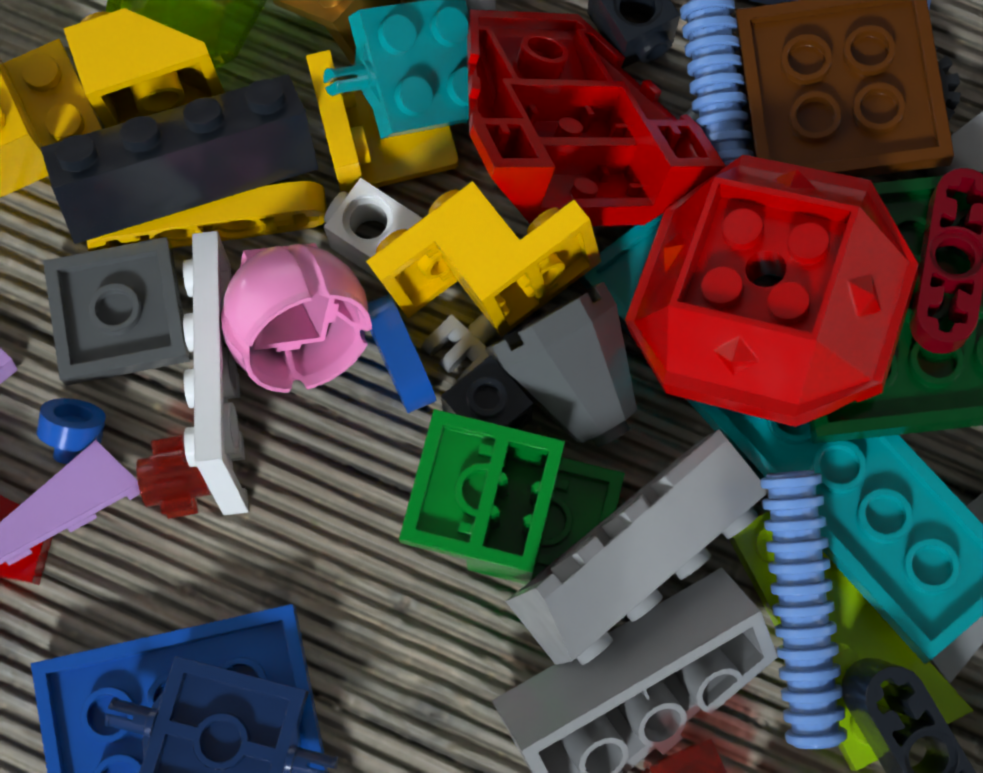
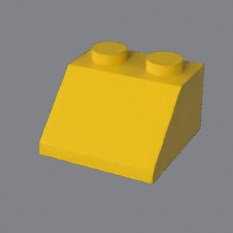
M126 8L114 12H96L86 16L78 24L63 28L85 95L105 128L124 123L134 117L148 116L185 105L198 98L212 97L225 93L205 42Z

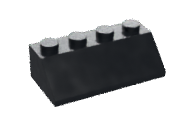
M289 74L272 79L259 80L249 86L212 97L198 98L185 105L148 116L134 117L121 124L84 135L70 136L60 142L40 147L53 192L74 244L318 169L307 114Z

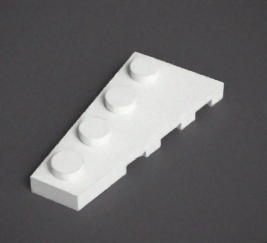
M218 231L192 234L193 259L184 260L183 262L185 289L187 295L193 297V313L184 314L183 329L186 346L189 352L193 351L194 369H186L184 371L186 401L189 408H194V427H187L184 431L185 455L190 467H198L223 515L249 513L247 490L241 487L233 471L232 462L245 460L243 433L239 431L235 406L232 402H228L230 398L240 397L239 373L237 372L236 362L233 360L228 348L224 347L225 340L221 328L223 299L228 284L232 279L231 264Z

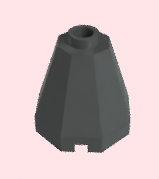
M604 282L580 292L581 296L571 302L567 299L503 336L504 340L494 342L485 348L488 355H491L528 398L578 443H584L592 439L596 447L606 445L629 431L630 427L626 419L637 411L617 304Z

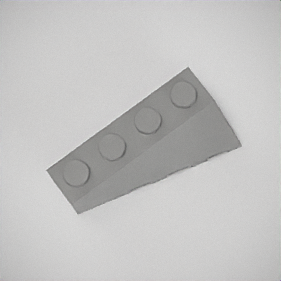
M720 429L690 447L505 602L555 665L571 662L576 658L581 665H584L598 656L613 642L614 639L607 631L624 616H627L631 622H634L662 600L663 596L657 588L674 573L682 580L700 568L711 557V554L705 547L717 536L723 533L727 539H730L751 524L758 517L757 512L752 506L768 493V489L761 488L758 476Z
M721 567L657 604L634 622L628 621L609 632L614 639L613 642L588 663L581 665L576 658L571 662L554 664L495 698L492 702L531 773H627L655 748L663 755L683 739L680 734L689 719L700 710L712 714L777 659L778 656L761 610Z

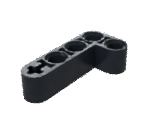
M878 658L861 659L854 662L846 670L842 679V697L845 705L886 773H976L923 682L913 671ZM884 681L889 682V684L882 689L880 684ZM884 697L889 708L881 706L876 702ZM924 737L926 741L924 758L917 765L911 767L909 762L910 749L918 739Z

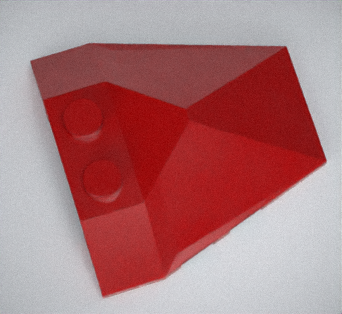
M470 9L468 17L469 30L467 34L469 135L491 179L529 224L546 210L554 207L560 210L572 200H575L590 218L592 226L646 225L663 214L668 206L726 167L700 125L688 114L681 115L679 120L658 102L662 91L651 80H645L640 85L622 68L625 57L580 15L571 13Z

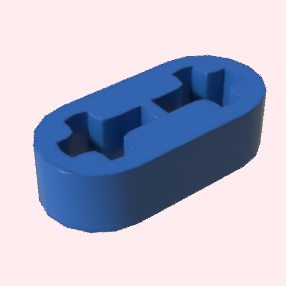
M387 294L369 302L368 313L372 323V330L370 332L407 414L436 402L437 399L430 380L392 296Z

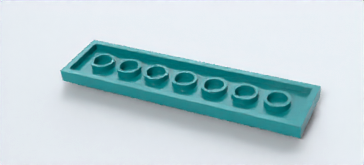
M663 214L646 225H635L600 252L601 262L578 279L586 289L601 282L605 283L617 304L621 328L634 342L635 340L628 330L625 318ZM686 399L714 431L720 429L759 479L765 478L766 474L814 470V473L822 475V483L816 485V493L824 496V504L818 506V514L826 517L827 525L820 528V534L828 538L829 544L822 551L924 664L931 661L983 616V524L899 435L813 444L809 422L794 427Z

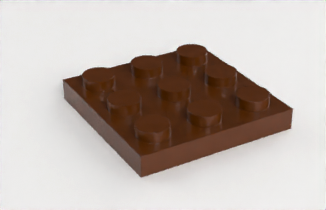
M798 0L736 9L737 35L740 41L739 49L740 56L742 57V70L755 157L858 178L951 166L954 151L927 0Z

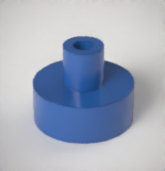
M70 398L49 400L40 407L37 436L45 444L54 447L53 459L55 461L68 464L80 454V451L86 449L95 440L101 444L106 415L102 409L86 401Z

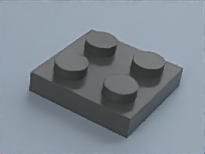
M167 237L43 261L59 378L66 386L191 361L184 337V317L173 249Z

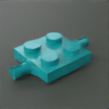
M424 0L356 11L348 17L356 46L355 65L334 69L327 68L324 71L323 81L324 83H334L325 87L329 95L334 96L340 93L361 90L373 109L381 139L469 122L467 51L469 12L466 1Z

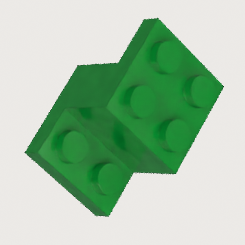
M434 409L399 541L402 544L465 559L467 570L526 585L616 510L625 473L563 458L565 441Z

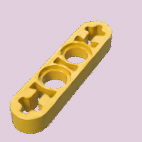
M311 181L265 185L87 240V248L90 252L163 237L168 238L172 248L192 246V234L218 231L221 241L310 229L325 223L324 217L327 211L325 189L321 184Z

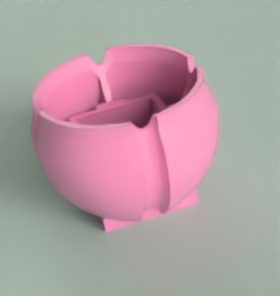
M316 243L243 250L240 268L230 280L223 299L224 305L221 312L222 335L233 360L248 373V376L257 385L270 391L289 393L295 380H300L307 390L333 380L357 361L368 344L364 331L372 330L365 290L357 276L342 260L330 252L318 248Z

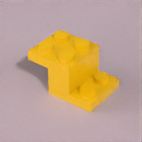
M59 38L3 63L0 58V197H4L48 177L40 147L60 142L70 136L84 135L103 129L94 108L85 95L82 83L71 59Z
M472 181L460 191L454 189L441 195L429 208L428 215L408 230L400 229L384 238L378 245L376 254L366 262L407 318H410L458 281L502 337L601 262L590 218L575 200H572L560 210L554 207L540 214L529 225L527 235L519 240Z

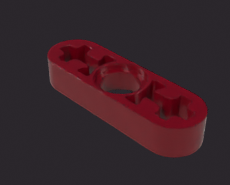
M958 168L946 173L937 184L928 206L910 317V330L913 338L920 346L938 354L951 353L962 347L978 323L983 290V174L969 168ZM955 192L967 194L966 201L972 205L962 222V227L951 226L956 219L958 206L957 200L952 198ZM945 246L961 249L970 260V270L963 274H951L944 271L936 261V250ZM944 293L955 294L950 301L948 313L949 320L955 324L949 332L938 330V319L933 317L943 301Z

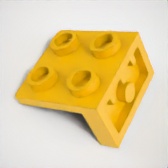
M326 50L306 55L340 192L346 191L349 193L360 178L378 188L455 169L458 166V155L450 126L381 139L373 109L361 90L340 93L334 96L329 95L325 87L334 83H324L323 81L324 71L327 68H335L331 51Z

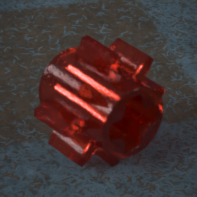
M178 435L152 440L153 455L148 458L138 459L136 464L138 486L144 505L146 507L160 505L162 515L166 514L168 519L199 513L196 498L212 495L198 467H190L188 465L183 436Z

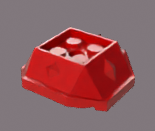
M743 154L665 209L625 322L630 334L641 349L666 394L797 427L828 415L855 400L858 403L883 392L917 281L919 264L871 180ZM771 274L783 278L779 283L769 287L753 284L757 278Z

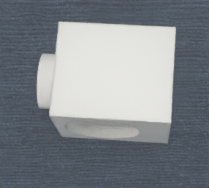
M360 178L349 193L342 191L331 202L325 213L324 221L326 224L324 229L330 248L378 279L366 261L376 254V249L384 238L397 230H408L419 222L422 217ZM367 221H378L386 226L381 235L372 239H364L355 234L357 228Z

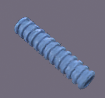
M690 0L680 8V16L682 20L687 22L682 27L683 37L690 40L685 45V56L692 58V61L687 64L688 75L695 79L689 83L690 93L697 96V99L692 102V111L699 114V118L695 122L700 125L727 166L743 154L754 156V151L747 149V145L752 142L751 132L744 129V126L749 124L750 121L749 113L742 111V107L747 104V96L739 90L745 84L744 75L737 73V70L742 67V57L735 54V51L740 48V41L738 37L732 35L737 30V19L730 16L735 11L734 0Z
M814 470L766 474L765 478L760 479L761 488L768 489V498L762 500L763 509L770 510L771 518L764 521L765 530L772 531L773 540L766 542L768 552L774 553L775 561L768 564L770 573L776 574L777 582L772 583L770 588L771 593L778 595L779 603L774 604L772 609L773 614L779 616L781 624L775 626L774 629L775 635L782 638L783 645L776 649L777 656L785 661V666L779 668V677L787 681V687L781 690L782 700L789 702V708L783 711V719L791 724V729L785 732V740L788 744L800 749L831 748L840 745L841 742L848 738L847 730L839 726V721L845 718V709L837 705V699L843 696V688L841 685L835 684V678L841 675V666L833 663V656L839 653V645L831 642V635L837 632V625L834 621H829L828 613L835 610V605L832 600H827L826 592L832 590L833 585L832 581L826 579L824 570L831 568L830 559L824 558L822 554V549L827 548L829 544L828 538L820 534V528L827 525L826 517L818 514V506L824 504V496L816 493V485L822 483V475L814 473Z

